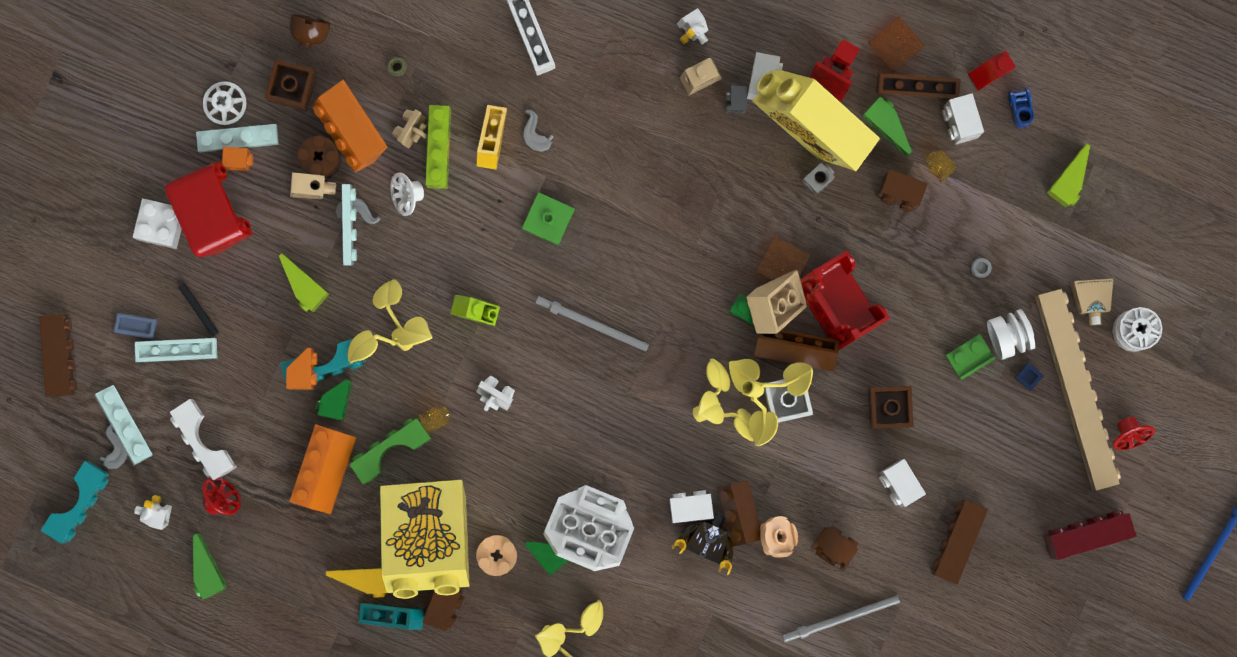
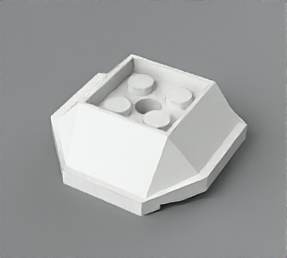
M585 485L576 491L558 498L543 535L557 556L593 571H598L620 565L634 526L626 511L627 508L624 500ZM585 531L590 532L592 535H587Z

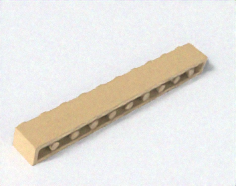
M1062 289L1035 297L1091 489L1092 491H1097L1120 484L1119 479H1121L1120 472L1117 467H1114V452L1108 446L1107 440H1109V435L1106 428L1103 429L1101 423L1103 415L1101 410L1097 409L1095 403L1097 395L1095 390L1091 389V375L1084 366L1086 358L1084 352L1079 349L1078 343H1080L1078 332H1074L1072 325L1074 323L1073 314L1068 312L1066 305L1069 303L1067 294L1063 293Z

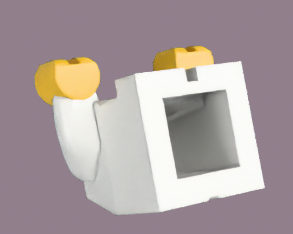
M698 8L677 23L679 28L682 27L686 33L680 37L683 45L689 39L693 41L698 39L702 45L708 41L705 36L708 27L704 16Z
M154 495L151 501L146 500L144 502V507L136 506L134 513L141 515L140 521L149 527L162 530L168 526L172 506H160L161 497Z

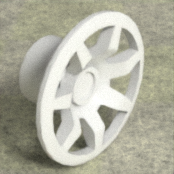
M219 82L212 85L206 91L203 98L205 114L214 123L220 125L235 123L243 116L246 110L247 103L244 92L239 86L231 82ZM226 85L231 86V88L226 92L221 91L220 86ZM216 88L217 92L214 93L212 98H209V94ZM234 89L239 91L242 98H232ZM207 101L212 102L214 107L210 113L207 109ZM243 102L241 112L239 113L233 105ZM218 111L221 112L222 121L216 120L212 115ZM228 111L237 115L234 119L226 121Z
M404 173L394 174L390 184L393 204L400 214L404 216L411 215L414 211L415 203L421 201L424 197L423 187L418 181L411 182ZM394 188L398 189L399 192L394 194ZM395 198H401L398 204Z

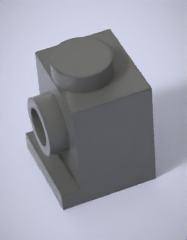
M742 83L731 84L730 92L726 93V104H730V106L726 107V113L746 114L747 86H743Z

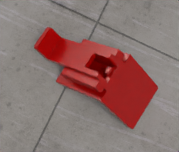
M843 39L832 58L825 56L822 63L817 61L809 78L815 79L841 103L852 84L850 78L854 72L849 68L860 49ZM834 65L842 70V73L839 74L832 70V66Z

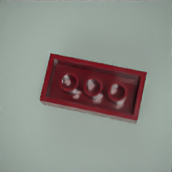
M1116 510L1106 513L1107 517L1105 518L1103 516L1088 518V523L1085 524L1083 522L1068 524V529L1058 527L1048 530L1049 534L1044 535V540L1050 559H1064L1137 537L1130 513Z

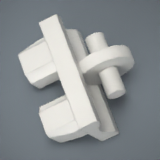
M489 376L484 382H480L476 392L482 395L480 401L486 404L484 407L485 411H488L490 407L496 411L499 407L508 411L515 390L509 386H505L502 392L496 390L495 387L499 381Z

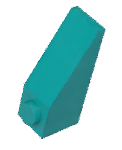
M360 603L358 623L407 630H423L425 609Z

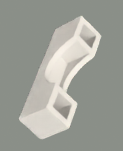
M193 399L187 400L170 411L172 415L170 418L171 422L176 428L179 427L181 429L183 441L187 445L190 444L193 448L192 454L197 462L201 461L204 465L203 472L207 478L211 477L212 480H216L237 468L226 450L213 451L201 442L199 426L205 416Z

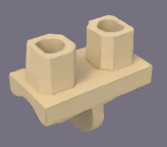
M416 109L415 111L406 110L402 116V119L407 122L404 129L397 126L392 132L397 141L409 149L413 142H418L420 137L423 139L427 138L428 135L424 133L427 126L424 123L428 118Z

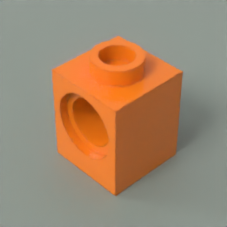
M223 147L222 164L226 170L249 171L250 166L253 165V154H250L251 151L248 148Z

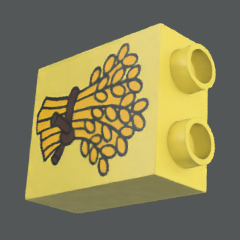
M775 69V71L766 73L757 84L759 93L752 102L817 159L857 171L880 139L815 79Z
M451 480L380 486L382 578L387 593H393L397 598L407 599L417 596L420 590L435 589V593L439 595H453L459 592L460 587H469L467 510L463 481Z

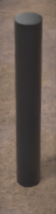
M181 284L178 287L211 336L213 337L218 334L219 331L186 284Z

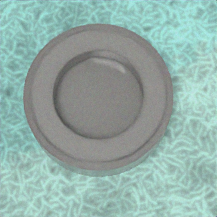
M978 258L972 262L971 273L976 278H985L991 273L992 266L987 259Z

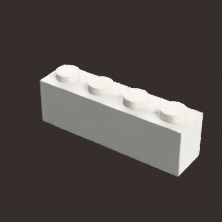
M507 0L536 75L538 76L555 69V63L529 0Z

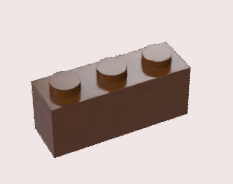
M745 480L718 487L733 547L761 540L760 523L749 481Z

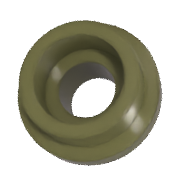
M393 57L387 63V70L390 75L400 77L405 74L407 64L403 58ZM399 64L401 68L397 71L394 70V65Z

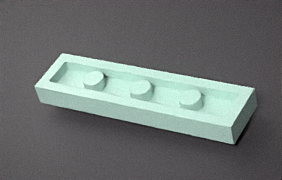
M277 124L196 132L199 153L222 151L223 147L251 148L279 145Z
M342 184L343 265H354V261H357V249H353V241L357 240V231L353 229V221H356V209H353V201H356V189L352 188V184Z
M217 338L135 342V362L218 359Z
M112 385L96 393L97 401L133 465L151 457L153 454L115 386Z

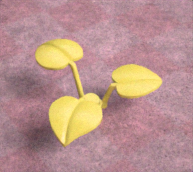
M391 280L386 282L373 296L374 306L378 309L386 307L398 327L392 332V340L380 335L373 336L369 330L359 333L349 345L348 361L350 363L370 357L377 349L378 342L376 339L390 343L392 346L397 344L403 351L409 350L415 344L432 339L428 324L424 318L414 317L407 321L403 328L392 312L390 305L398 303L402 296V288L398 281Z
M711 358L707 364L706 374L710 384L716 388V392L707 391L703 394L699 406L693 408L694 418L698 422L709 420L714 424H720L723 422L724 417H734L736 430L744 438L753 442L754 440L748 428L749 419L752 415L743 408L738 409L737 414L723 412L717 395L721 390L724 392L729 390L730 378L724 366Z
M742 359L729 362L730 375L736 389L742 392L743 395L751 397V401L755 402L762 409V411L754 412L748 423L749 432L755 446H761L769 442L778 429L777 415L774 412H767V409L757 400L764 393V387L787 386V390L791 395L801 396L808 391L811 385L813 370L810 365L794 363L788 366L783 372L785 383H760L756 381L760 376L759 365L756 361Z
M598 600L590 604L583 611L580 621L582 627L580 629L564 628L562 624L556 623L551 626L546 625L540 633L535 635L543 654L551 657L559 650L565 656L573 657L560 646L565 641L564 633H583L585 631L587 636L593 635L599 629L603 619L601 601Z

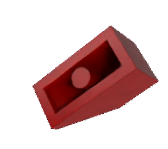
M1005 50L977 67L968 76L977 91H980L1011 73L1016 66Z

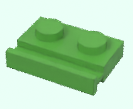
M980 334L945 355L960 380L995 359Z

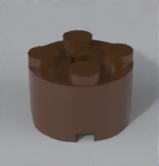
M320 135L305 140L297 153L299 164L307 174L325 176L326 179L333 176L340 167V151L330 139ZM318 154L322 155V161L317 159L316 156Z
M835 526L824 527L811 546V550L816 549L815 554L832 566H835V564L840 565L839 569L845 571L858 551V542L850 537L846 539L841 535L842 531Z

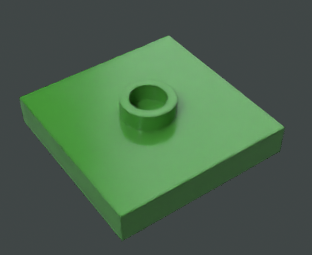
M538 192L522 229L559 246L575 208Z

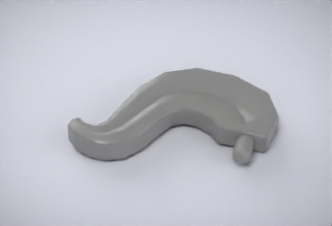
M526 110V114L530 115L523 132L526 145L532 150L539 152L548 150L552 144L553 135L546 138L536 134L535 129L538 116L533 110Z
M356 198V201H353V209H356V212L360 213L368 224H376L380 221L381 218L379 216L377 218L372 216L368 206L362 199ZM342 201L337 205V208H336L337 217H338V219L341 218V222H342Z
M110 424L106 429V436L114 445V450L106 458L100 457V461H103V465L108 469H118L125 463L128 454Z

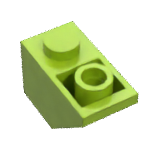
M455 295L450 314L495 326L500 307L471 297Z

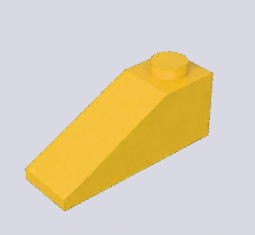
M487 105L477 150V167L497 169L507 108Z
M382 568L326 571V576L364 593L373 594V598L385 597V593H387L382 578Z

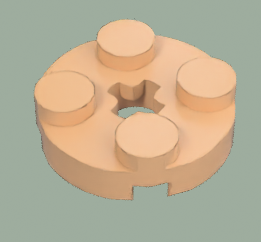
M783 516L772 517L761 524L760 538L765 554L776 558L787 557L792 554L791 551L798 543V532L795 525L786 520L788 518ZM777 533L782 536V539H779V541L777 539Z
M493 535L480 543L476 559L479 567L485 573L492 576H501L508 573L515 566L517 551L514 544L507 537ZM496 550H500L499 553L503 555L502 559L499 558L496 562L494 561V557L491 556V553H495Z

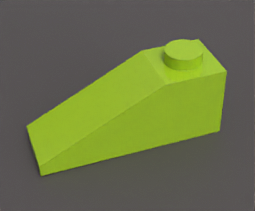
M1089 144L1081 148L1047 192L1048 195L1065 208L1070 204L1074 206L1081 197L1078 194L1082 190L1090 150Z
M281 253L279 258L294 295L300 301L298 305L306 312L308 310L315 312L329 296V293Z

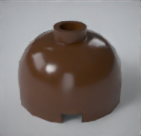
M293 14L290 20V32L294 39L300 41V46L311 48L312 44L324 42L328 36L331 23L318 18L313 19L310 16Z

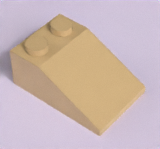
M798 270L791 271L756 288L747 296V303L751 311L756 333L777 334L807 307Z

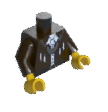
M715 513L710 524L704 521L693 523L683 530L678 540L672 545V549L675 546L681 548L679 554L687 549L719 564V573L722 568H726L728 570L727 575L730 574L734 551L728 532L721 529L725 517Z

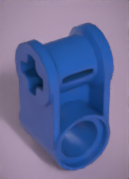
M1025 88V90L1017 92L1008 91V102L1014 125L1018 128H1026L1034 118L1030 89ZM1019 114H1026L1028 121H1021Z

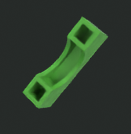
M410 418L402 424L403 428L398 432L394 429L386 435L387 439L382 443L377 441L369 446L370 451L363 455L361 452L352 458L353 462L350 466L363 485H366L382 474L381 461L387 450L397 445H406L413 450H417L432 439L419 419L413 420V418Z

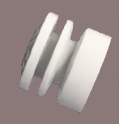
M1138 307L1119 315L1113 324L1112 333L1119 347L1126 351L1137 352L1151 348L1159 341L1162 335V324L1155 312L1149 308ZM1138 326L1143 327V330H1141V332L1136 331V328H1138Z
M1021 309L1016 310L1014 314L1008 313L1007 323L1001 316L987 321L990 340L1000 360L1014 356V346H1016L1020 353L1025 352L1026 348L1028 351L1035 349L1032 326Z

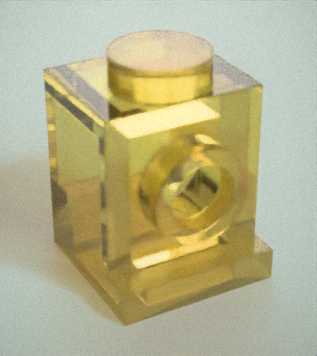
M942 150L938 153L933 151L925 159L930 166L928 169L935 176L939 175L941 177L939 180L941 183L958 167Z
M446 406L440 409L437 407L430 409L426 412L427 416L425 417L423 414L418 416L428 434L451 423L448 419L451 415Z

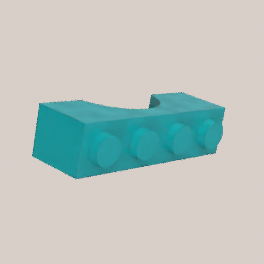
M353 339L338 343L336 354L328 364L314 367V373H317V382L324 380L325 375H340L344 373L343 369L351 367V370L362 367V363L367 362L366 359L353 363L348 361V349ZM296 358L280 363L285 381L287 367Z
M84 461L74 477L79 487L77 504L69 512L63 514L51 513L40 531L59 543L70 542L76 534L74 530L77 525L82 524L87 516L85 512L89 506L92 507L98 499L97 493L108 484L109 480L107 478L110 474L90 461Z

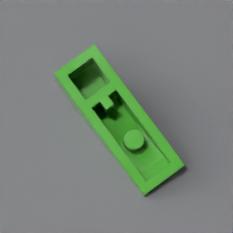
M879 97L862 118L907 158L912 151L896 110L893 108L894 105L887 98Z
M201 533L193 535V582L196 585L193 588L198 597L207 599L228 588Z

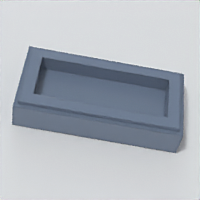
M117 313L113 332L154 340L158 320Z

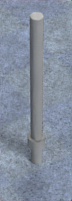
M540 296L537 298L536 304L550 309L549 312L556 315L559 313L645 352L648 349L649 344L565 308L557 301L552 302Z
M898 595L807 627L805 625L800 626L797 630L782 636L785 643L797 638L803 639L817 631L898 604L900 600Z

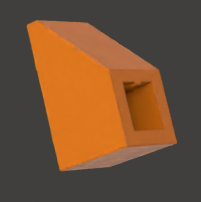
M307 348L287 367L286 389L314 390V385H317V373H314V365H317L318 356L317 353H314L313 348Z

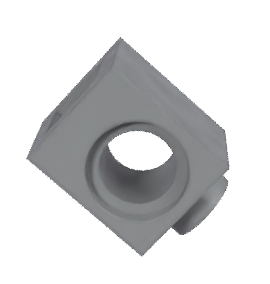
M820 163L802 182L816 196L835 178L833 175L834 171L829 165L826 164L824 166ZM815 174H823L825 181L822 183L817 182Z

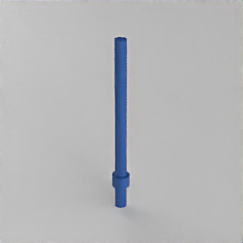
M1236 506L1231 512L1232 516L1184 592L1182 598L1189 601L1237 524Z

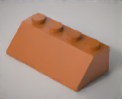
M344 80L318 97L312 105L315 115L320 118L326 132L331 135L337 149L342 152L347 164L352 167L354 172L373 164L387 148V145Z
M315 424L289 502L331 514L357 437Z

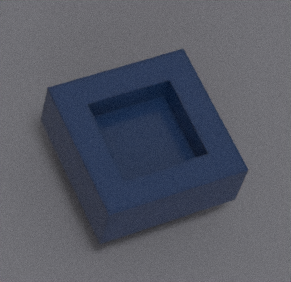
M1027 363L1016 375L1015 379L1028 391H1031L1044 376L1030 363Z

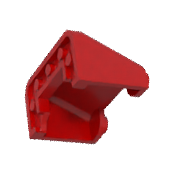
M222 162L212 163L165 186L167 197L189 247L197 257L218 255L253 235L249 221L242 217H236L221 182L226 179L227 170Z
M848 250L800 279L807 305L827 337L840 340L839 349H843L891 319L883 306L879 304L871 306L851 272L855 269V260Z

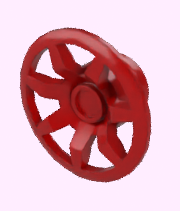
M1135 417L1123 419L1117 424L1121 435L1114 440L1113 447L1116 450H1129L1138 447L1153 437L1155 429L1149 425L1139 426Z
M211 477L203 483V506L207 512L214 515L218 513L233 515L240 509V496L231 483L222 478L212 480ZM213 481H218V482H220L218 489H217L216 484H215ZM207 484H209L211 491L206 490ZM225 485L231 489L226 493L224 492ZM232 495H235L237 502L233 499L228 498ZM229 505L234 506L236 508L234 510H230Z

